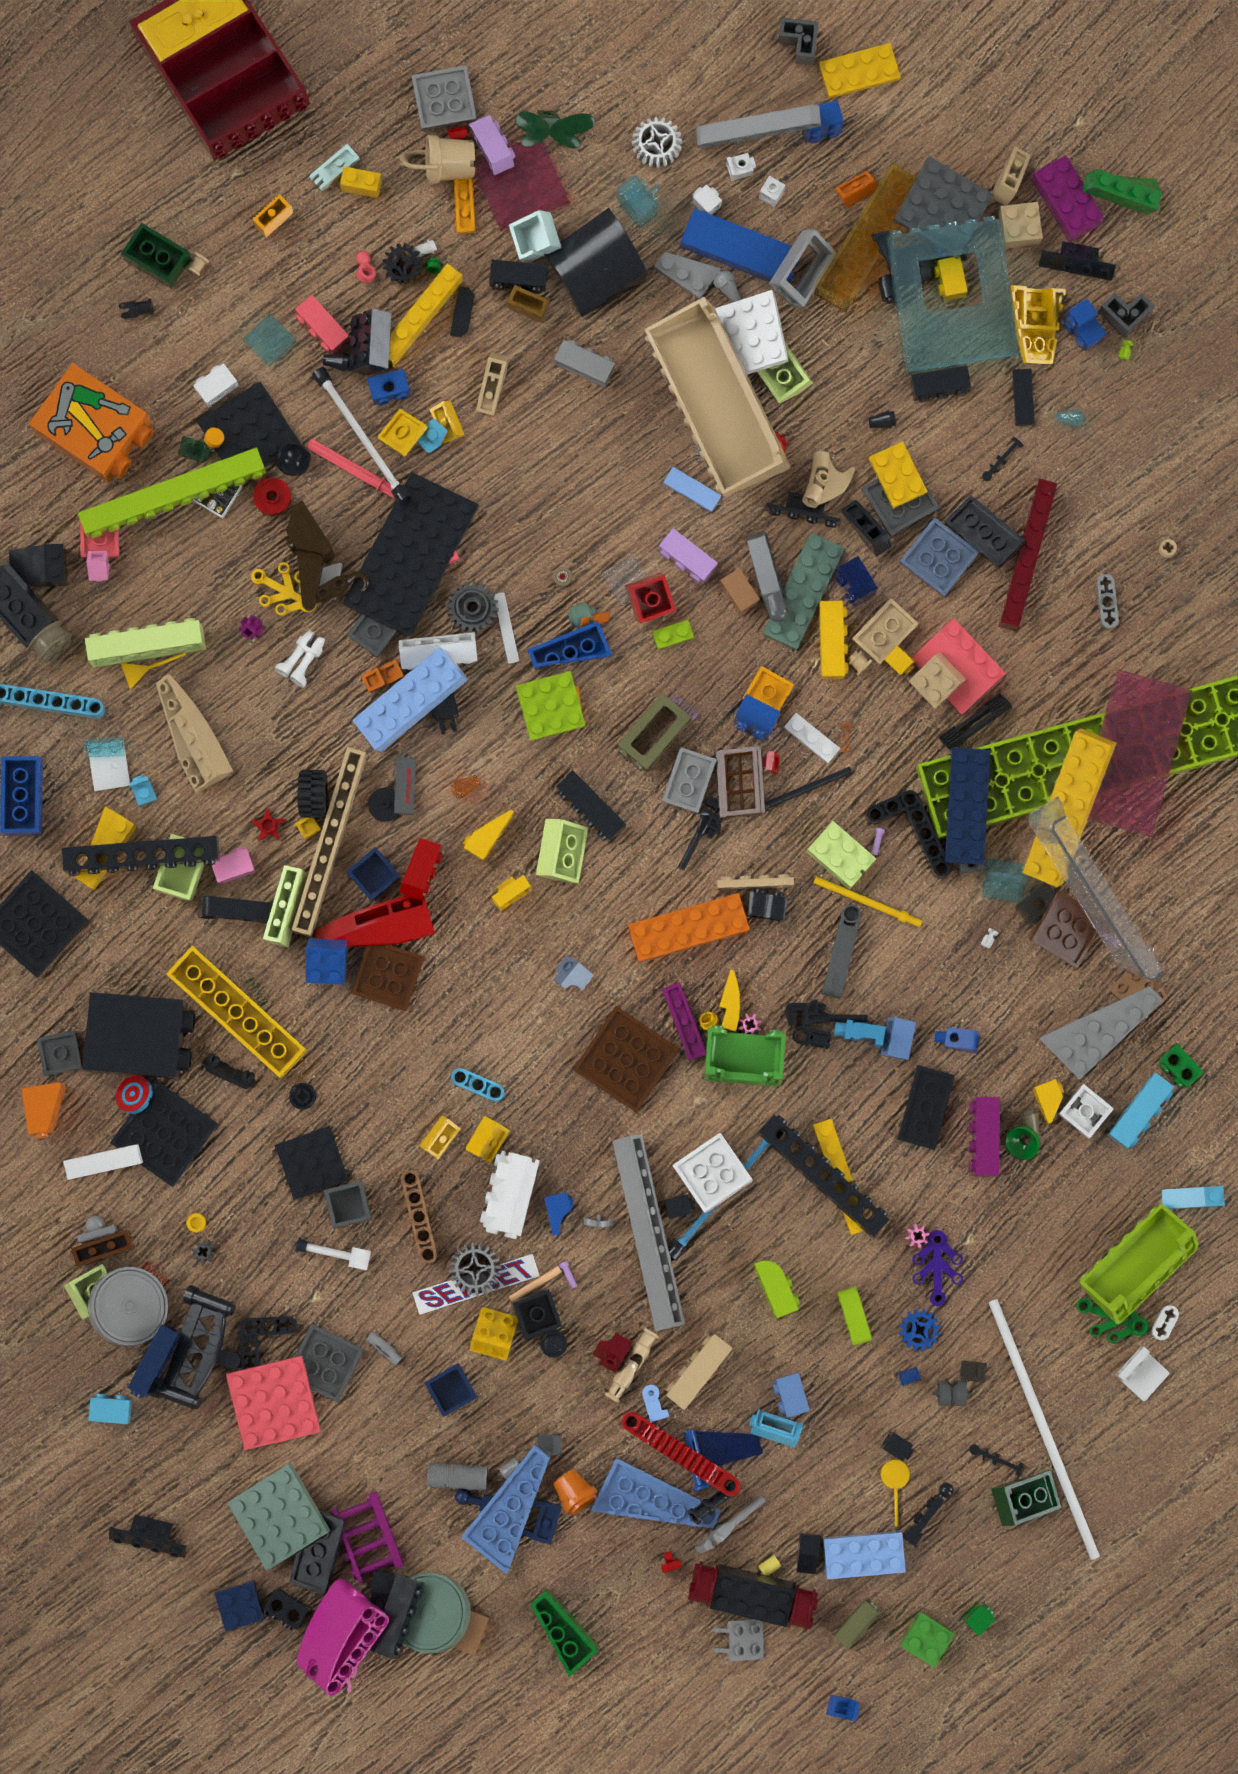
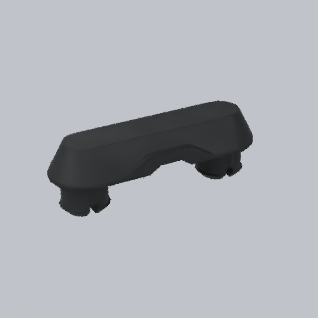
M209 1054L208 1058L204 1060L207 1072L238 1087L249 1089L256 1082L253 1072L250 1073L249 1070L243 1072L239 1069H234L220 1061L218 1055Z

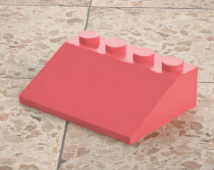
M955 618L946 624L912 657L916 661L914 665L920 670L934 655L941 652L967 679L947 698L961 715L1006 674Z

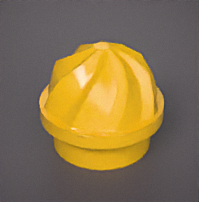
M711 1012L703 1013L699 1020L704 1030H708L712 1026H718L719 1023L718 1016Z

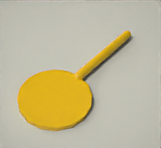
M890 1460L881 1469V1479L887 1487L894 1489L895 1526L898 1527V1489L907 1484L910 1472L904 1462Z

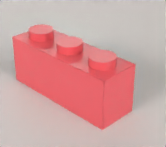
M313 295L309 296L295 308L297 314L295 317L301 325L306 324L309 328V334L314 339L318 338L322 342L320 345L327 353L330 351L332 354H336L349 342V335Z

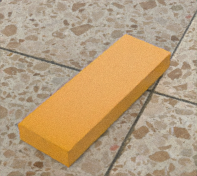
M472 178L454 179L457 234L476 233Z

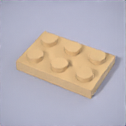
M890 598L852 638V641L880 666L884 659L896 646L903 642L919 623Z

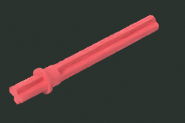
M314 439L309 442L307 448L375 487L376 491H382L394 498L391 490H393L391 484L385 481L384 477H378Z

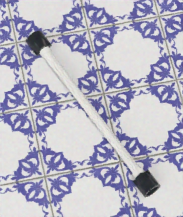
M325 367L316 369L312 373L313 378L320 387H324L329 392L331 398L356 432L371 457H373L375 463H377L388 482H390L393 489L391 493L399 505L409 501L412 495L404 484L401 485L399 481H396L381 456H379L360 425L335 391L331 383L333 379Z

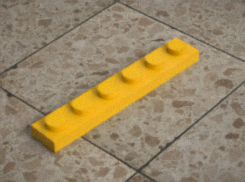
M832 1119L814 1124L813 1127L821 1151L829 1159V1165L833 1169L837 1167L845 1174L844 1179L848 1182H853ZM835 1183V1191L842 1193L843 1185ZM855 1196L849 1197V1204L855 1207L858 1204L857 1198ZM843 1212L850 1235L862 1232L863 1230Z

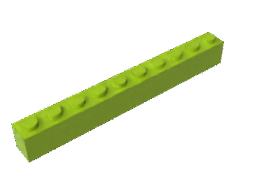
M254 448L78 512V516L87 538H97L108 530L113 532L120 529L122 525H133L141 518L149 519L156 516L158 512H169L174 509V506L180 504L181 506L188 505L193 499L207 498L210 496V493L215 491L217 493L223 492L232 485L240 486L251 478L253 480L263 477L266 470L258 449Z

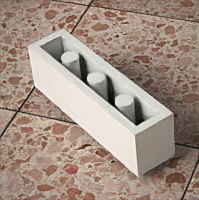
M475 632L399 640L401 668L413 670L439 647L445 649L456 663L470 664L478 661Z

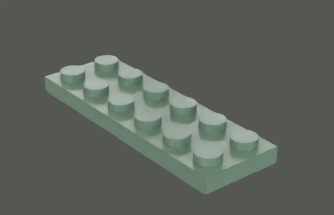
M810 532L783 589L788 616L782 622H774L770 618L762 635L797 651L845 550L844 547Z

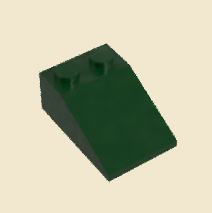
M1051 1470L991 1488L1002 1526H1016L1062 1508Z

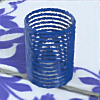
M917 1367L898 1373L902 1386L921 1380Z

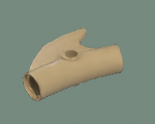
M815 452L813 454L810 480L802 498L803 503L808 507L816 508L818 505L842 495L852 479L855 468L851 467L843 473L838 472L834 468L828 452Z

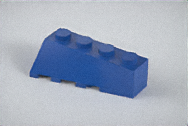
M598 621L527 649L535 671L549 665L613 657Z

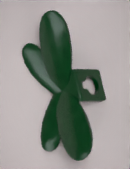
M537 110L538 115L522 111L517 114L515 120L516 125L520 129L528 132L521 140L522 145L525 147L537 145L550 135L563 146L578 148L580 140L574 134L591 129L595 123L594 117L587 113L574 114L560 119L554 111Z

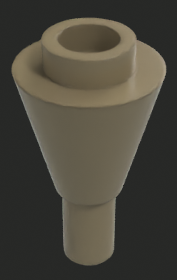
M1034 1108L1024 1110L1023 1115L1020 1116L1025 1126L1032 1128L1039 1136V1111H1034Z

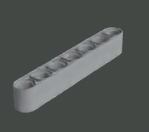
M808 105L696 127L697 146L699 148H709L821 126L820 108L818 105Z

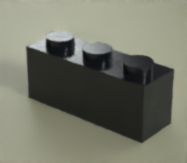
M491 259L490 287H493L495 290H504V288L513 290L515 285L522 289L530 290V292L535 294L546 292L548 265Z
M967 365L911 374L910 378L914 401L919 400L920 403L930 401V398L936 397L941 400L948 398L949 395L964 396L971 389Z

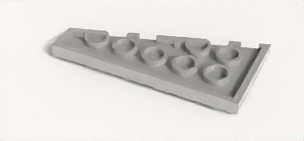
M1148 986L1053 1032L1043 1035L1039 1039L1080 1080L1164 999L1151 986Z

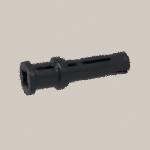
M734 1481L730 1482L726 1486V1490L733 1491L736 1488V1483ZM718 1491L709 1499L701 1500V1504L694 1509L690 1508L688 1515L698 1525L707 1515H712L719 1505L731 1497Z

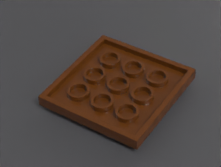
M615 1006L573 1068V1071L637 1113L680 1049Z

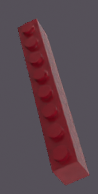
M1039 478L1036 484L1022 536L1026 543L1018 550L998 627L1017 631L1019 628L1058 483Z

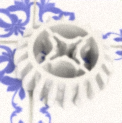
M655 117L654 122L650 118L647 119V124L641 122V128L636 127L635 131L637 133H634L632 137L634 139L632 141V146H634L633 152L638 153L637 159L643 158V164L649 161V167L656 163L657 168L660 167V163H663L666 167L667 160L672 163L674 161L673 157L677 158L679 156L677 151H681L682 148L680 146L682 139L679 138L681 132H676L677 126L671 127V120L665 123L664 117L661 121H658V118ZM657 130L663 131L665 134H660ZM650 132L651 138L642 143L643 137ZM654 137L658 143L660 142V148L659 145H657V143L654 142ZM672 141L671 148L664 153L663 147ZM648 151H655L657 155L651 154Z

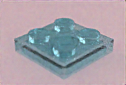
M268 314L243 338V341L270 367L296 342V339L271 314Z

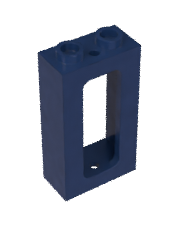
M166 1324L160 1325L127 1387L131 1390L130 1394L140 1399L150 1396V1387L153 1381L161 1376L178 1343L181 1332Z

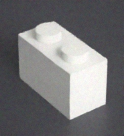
M224 363L221 366L216 365L210 371L211 373L205 377H199L195 381L196 384L193 385L195 391L208 408L239 386L237 380Z

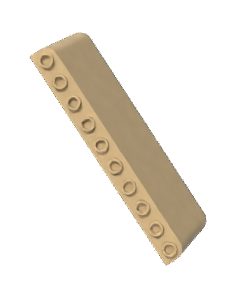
M705 297L644 329L647 334L645 339L648 345L652 346L655 351L652 354L656 362H660L662 366L660 371L663 377L669 380L670 385H668L671 394L673 396L676 395L678 399L676 405L680 412H684L686 416L684 422L694 433L691 435L696 445L699 444L701 448L700 456L704 462L707 461L709 465L707 470L711 478H715L717 482L715 487L720 495L723 494L726 497L791 468L717 311Z

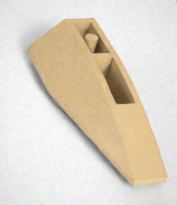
M170 674L164 676L156 683L170 733L178 759L194 791L199 792L223 780L233 770L216 736L196 705Z

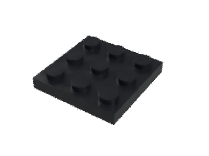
M330 1125L275 1145L294 1200L349 1181Z

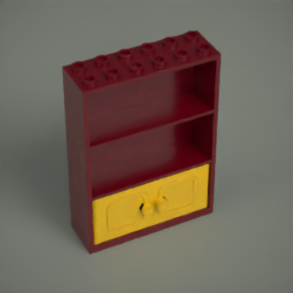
M164 0L129 21L135 38L213 161L224 158L230 151L241 148L249 140H255L264 131L272 130L276 124L281 121H287L293 114L304 111L310 105L305 87L249 0Z

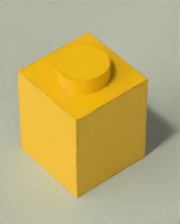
M900 645L896 646L884 659L900 675L904 673L908 675L915 666L913 664L916 662Z

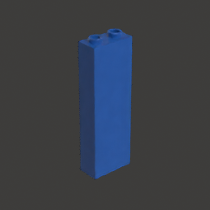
M696 208L693 210L680 242V248L768 282L771 281L792 247ZM793 272L786 279L789 283H791L793 278Z

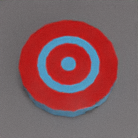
M141 1076L128 1077L117 1088L115 1095L116 1104L126 1113H139L148 1106V1101L152 1098V1086L149 1081Z

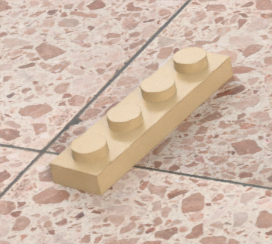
M789 874L778 875V878H770V875H760L759 879H751V876H740L738 880H732V877H721V880H717V890L794 887V877H790Z

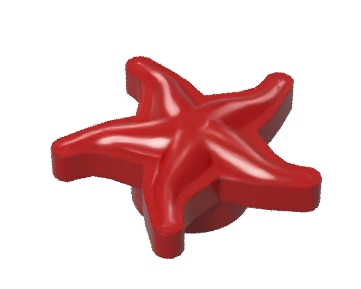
M270 809L266 810L264 819L261 821L252 820V823L261 829L260 836L257 837L258 841L263 840L268 835L274 836L277 841L280 840L277 827L285 823V820L272 819Z

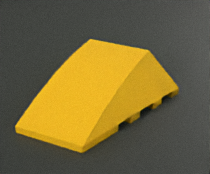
M1011 285L1014 327L1023 362L1053 364L1057 343L1055 334L1060 327L1058 317L1059 312L1063 310L1061 301L1062 296H1065L1066 289L1027 288V286Z

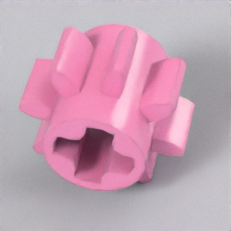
M746 1013L745 1020L739 1019L742 1026L738 1030L743 1029L745 1031L744 1034L751 1033L755 1035V1030L761 1031L757 1025L762 1021L755 1020L756 1014L753 1017H749ZM753 1021L755 1028L746 1029L747 1025L745 1022Z
M914 1224V1230H906L909 1236L905 1237V1239L911 1241L910 1247L917 1244V1247L921 1248L920 1243L927 1244L928 1242L925 1240V1237L930 1234L923 1231L925 1226L918 1229L917 1225ZM920 1232L921 1240L915 1241L913 1233Z

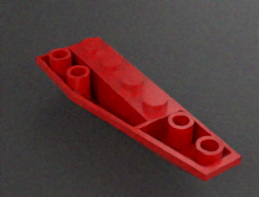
M408 895L364 908L314 930L316 939L347 940V947L396 945L435 934L425 896L420 900Z

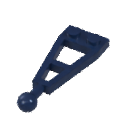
M460 1489L455 1494V1500L460 1505L471 1503L480 1506L479 1511L481 1512L494 1495H483V1498H478L470 1495L469 1491ZM534 1500L533 1506L541 1507L535 1530L533 1532L524 1527L522 1534L530 1539L551 1545L562 1506L544 1500Z

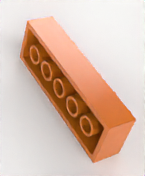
M739 893L628 924L638 964L748 933L750 930Z

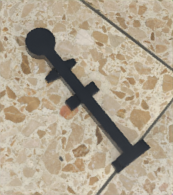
M1013 437L1012 441L1014 444L1002 457L999 455L996 457L997 463L989 465L991 469L983 472L982 479L990 481L992 473L994 471L999 472L997 467L1001 463L1005 465L1007 463L1005 461L1007 456L1017 445L1022 448L1024 446L1023 443L1016 437Z
M977 1445L970 1446L969 1451L971 1454L983 1455L982 1460L988 1457L993 1460L992 1464L994 1465L999 1462L1016 1470L1015 1475L1019 1476L1024 1463L1020 1462L1016 1466L1000 1459V1454L998 1453L995 1456L988 1454L989 1449L981 1451Z

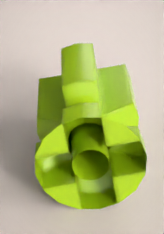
M1123 340L1122 344L1125 346L1120 348L1118 357L1122 360H1129L1131 354L1129 347L1133 346V342Z

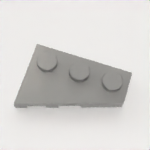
M667 252L663 253L654 266L656 271L697 299L703 297L713 283L717 272L722 269Z

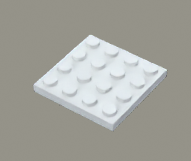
M773 290L715 308L747 375L789 362Z

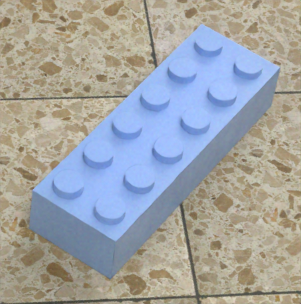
M439 647L354 718L353 722L372 747L382 752L464 684L468 678L449 653Z

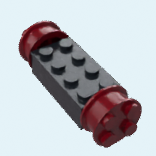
M702 1561L699 1564L695 1563L692 1578L694 1582L690 1583L688 1600H691L690 1604L698 1602L706 1604L707 1608L710 1606V1609L788 1628L793 1625L803 1628L805 1632L807 1629L811 1630L813 1611H816L818 1604L816 1589L813 1588L812 1591L799 1588L798 1584L796 1585V1582L722 1564L711 1567L703 1565Z

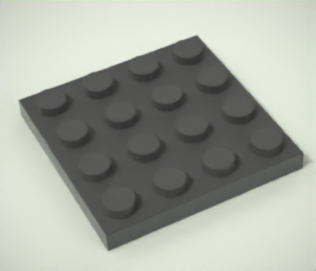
M928 156L893 221L958 259L993 194Z

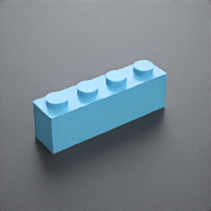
M1153 1073L1107 1136L1125 1149L1133 1148L1139 1141L1137 1137L1141 1131L1145 1132L1151 1123L1148 1121L1151 1117H1156L1162 1110V1107H1160L1164 1100L1167 1102L1173 1095L1171 1090L1174 1086L1157 1073Z

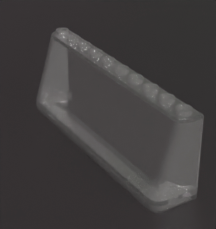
M1059 796L1031 812L1028 818L1031 828L1119 968L1148 981H1154L1165 975L1152 945L1149 947L1146 945L1068 820L1063 808L1064 805Z

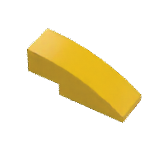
M730 970L719 1008L726 1010L721 1026L724 1027V1030L736 1033L740 1012V994L735 972Z

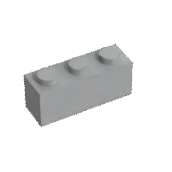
M563 340L554 358V365L604 388L615 369V363L611 358L598 356L594 350L590 348L583 349L572 340Z

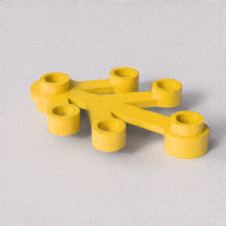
M283 562L278 566L285 586L267 577L266 573L261 569H256L252 572L251 579L255 585L261 586L265 584L280 592L272 596L262 595L259 598V603L262 607L266 608L271 604L293 599L296 601L295 603L286 606L278 604L275 608L276 613L279 616H285L287 613L299 609L307 613L313 611H306L302 607L301 595L294 591L289 573L290 567L287 563ZM283 566H287L286 571H281ZM298 571L295 573L294 578L300 586V580L297 579V577L299 576ZM256 574H262L260 579L255 578ZM267 598L268 603L263 604L262 600ZM284 607V612L279 613V608Z

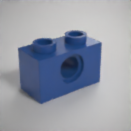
M404 369L367 378L374 404L385 405L389 403V400H403L410 395ZM387 385L394 386L391 392L385 391L384 388Z

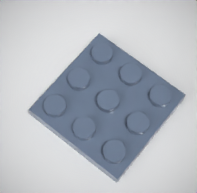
M934 518L899 563L941 596L945 597L979 552Z

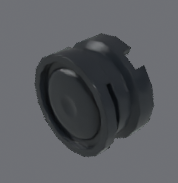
M298 1083L289 1092L290 1103L297 1109H309L315 1104L317 1099L316 1090L307 1083Z
M556 1330L545 1333L540 1342L543 1353L552 1358L564 1354L568 1345L565 1335Z

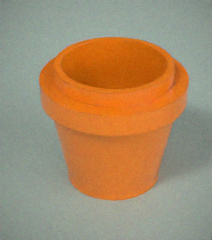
M575 1469L562 1475L553 1484L566 1515L579 1513L597 1498L596 1494L598 1491L595 1486H591Z

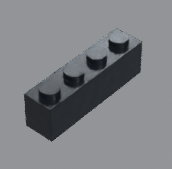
M573 770L556 786L558 796L564 801L567 799L571 803L570 808L576 814L581 813L585 817L583 821L590 828L594 826L598 830L597 835L604 842L606 840L611 842L626 828V823Z
M396 1574L384 1609L389 1622L372 1645L370 1651L390 1659H398V1656L402 1654L404 1649L402 1644L410 1632V1621L417 1612L416 1604L424 1591V1588H422L423 1582L405 1575Z

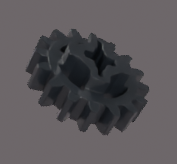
M397 243V248L390 247L391 253L385 252L388 258L382 260L387 264L383 269L388 270L386 276H392V282L398 279V284H402L403 280L406 284H410V279L416 281L415 275L421 276L418 270L419 268H424V266L420 265L423 258H418L421 252H414L415 246L408 248L407 243H404L403 247L400 243ZM405 251L409 252L413 258L407 257ZM406 261L404 267H401L400 263ZM393 270L400 271V275H402V277L397 275Z

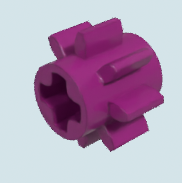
M250 615L249 618L244 617L240 622L241 626L239 629L244 637L253 639L254 636L259 638L262 634L264 625H262L258 617Z

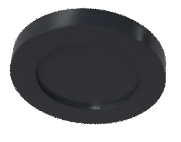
M384 787L377 789L371 794L368 808L376 820L390 822L400 815L394 814V789Z

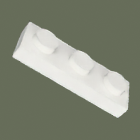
M797 713L784 726L786 731L827 764L840 750L836 744Z

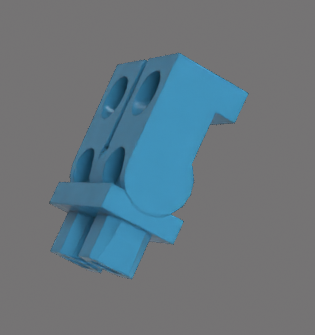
M847 1019L846 1024L836 1022L833 1036L844 1037L843 1042H849L850 1040L853 1042L861 1040L874 1042V1048H882L886 1026L860 1022L853 1023V1020Z

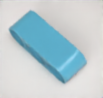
M462 1068L452 1072L451 1079L456 1086L493 1102H499L503 1099L505 1093L501 1085ZM459 1072L464 1073L466 1076L465 1080L461 1083L455 1081V1075ZM481 1080L483 1088L481 1090L473 1089L474 1081ZM493 1088L501 1090V1095L498 1098L491 1097L490 1091Z

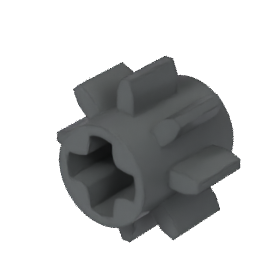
M204 1240L202 1245L196 1242L198 1247L191 1250L196 1252V1256L193 1259L200 1258L201 1264H204L205 1259L212 1262L210 1257L217 1254L212 1252V1248L215 1245L208 1246L207 1240ZM201 1248H208L207 1256H200Z

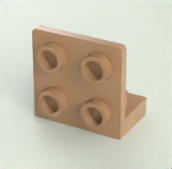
M1139 965L1132 968L1110 988L1111 993L1119 1000L1148 986H1151L1164 1000L1168 998L1163 987Z

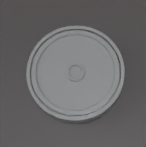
M123 1267L105 1274L94 1285L88 1300V1315L94 1330L107 1342L123 1347L139 1345L152 1339L160 1325L165 1323L168 1313V1299L160 1281L148 1271L136 1267Z

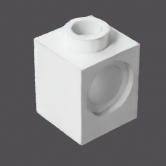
M769 176L760 190L759 199L775 208L785 191V184Z

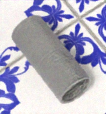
M429 1462L427 1487L486 1491L488 1467L454 1464L453 1468V1463L440 1464Z

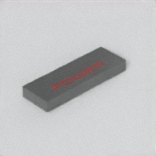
M396 757L394 814H414L416 758Z

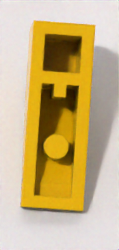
M509 810L474 831L472 835L468 834L463 842L465 845L464 850L484 862L514 816V811Z

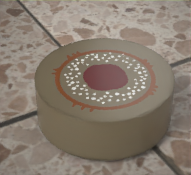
M566 567L557 568L553 574V580L556 585L566 587L572 581V573Z

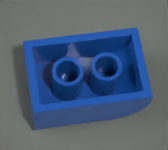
M746 694L736 713L733 724L741 732L746 733L748 731L752 733L753 737L759 741H763V739L768 741L778 722L781 711Z

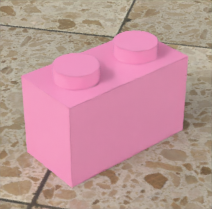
M243 847L232 850V854L226 856L225 853L220 854V861H216L215 865H212L219 885L256 873L250 853L247 848L243 849Z

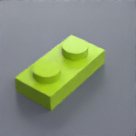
M689 620L652 631L658 650L694 639Z

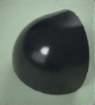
M284 443L278 453L277 467L286 475H301L307 471L310 465L311 454L305 446L299 443Z

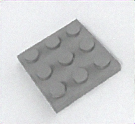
M466 65L411 75L422 131L477 121Z

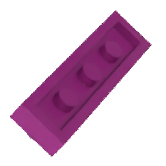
M680 982L663 988L664 997L688 1060L692 1061L705 1056V1047Z

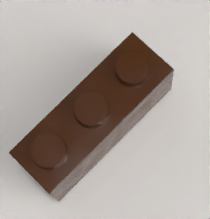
M124 1230L73 1247L71 1251L76 1267H83L136 1248L130 1230Z

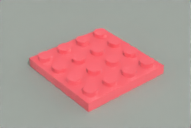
M303 1355L226 1374L244 1450L321 1432Z

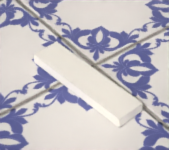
M139 1144L64 1160L63 1163L67 1179L69 1180L141 1164L143 1161Z

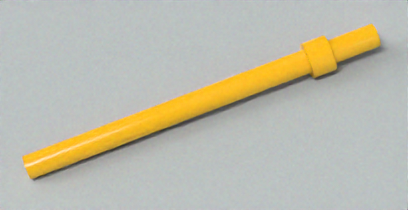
M816 876L813 882L896 917L900 922H907L920 928L923 921L908 915L909 913L904 910H896Z

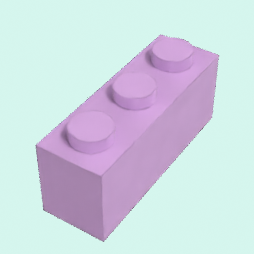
M488 115L469 124L472 136L494 175L515 166L513 161L515 154L511 147H507V139L504 134H500L499 131L501 130L497 121L493 122L491 116Z
M674 528L659 545L660 555L667 560L669 558L675 562L674 565L681 571H687L690 574L689 577L696 583L700 581L704 584L717 568L718 562Z

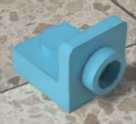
M435 419L429 422L427 430L417 441L428 453L441 446L448 431Z
M137 776L129 783L139 807L157 800L150 779L147 776Z

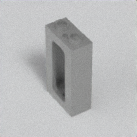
M802 230L769 282V285L792 307H804L834 260L837 252L830 243L821 237L817 230ZM808 245L815 252V257L794 288L786 279Z

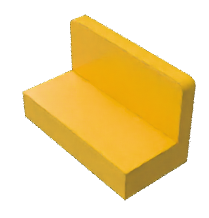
M484 1116L465 1149L491 1164L510 1130Z

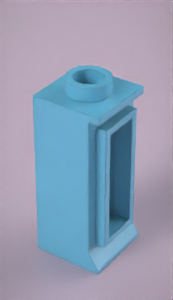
M758 1409L756 1415L752 1414L749 1426H752L751 1434L795 1448L799 1441L803 1423H797ZM762 1421H763V1422H766V1423H769V1424H772V1425H775V1426H778V1427H781V1428L790 1430V1431H792V1432L789 1433V1432H786V1431H783V1430H780V1429H777V1428H774V1427H771V1426H768V1425H764V1424H761V1423H762Z

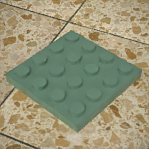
M292 1463L285 1465L227 1502L266 1571L330 1532L328 1525Z

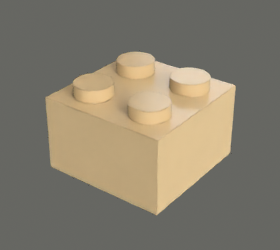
M1038 202L1000 207L998 215L1003 249L1041 244L1043 236Z
M939 652L909 682L934 708H937L967 679Z

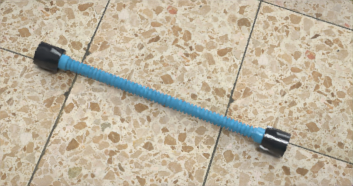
M778 1130L776 1132V1137L778 1140L784 1134L781 1130ZM764 1139L761 1142L762 1144L758 1146L759 1148L745 1161L746 1163L743 1166L746 1171L755 1163L761 1153L770 1146ZM714 1207L706 1214L702 1212L701 1216L691 1225L685 1235L680 1237L678 1241L675 1239L669 1245L668 1251L672 1258L677 1261L686 1250L685 1246L688 1244L689 1239H691L697 1229L701 1227L700 1225L707 1220L717 1207Z

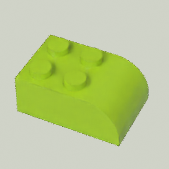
M760 1261L753 1264L774 1317L779 1318L799 1310L797 1305H800L797 1294H792L790 1287L793 1285L789 1275L785 1276L783 1270L771 1261Z

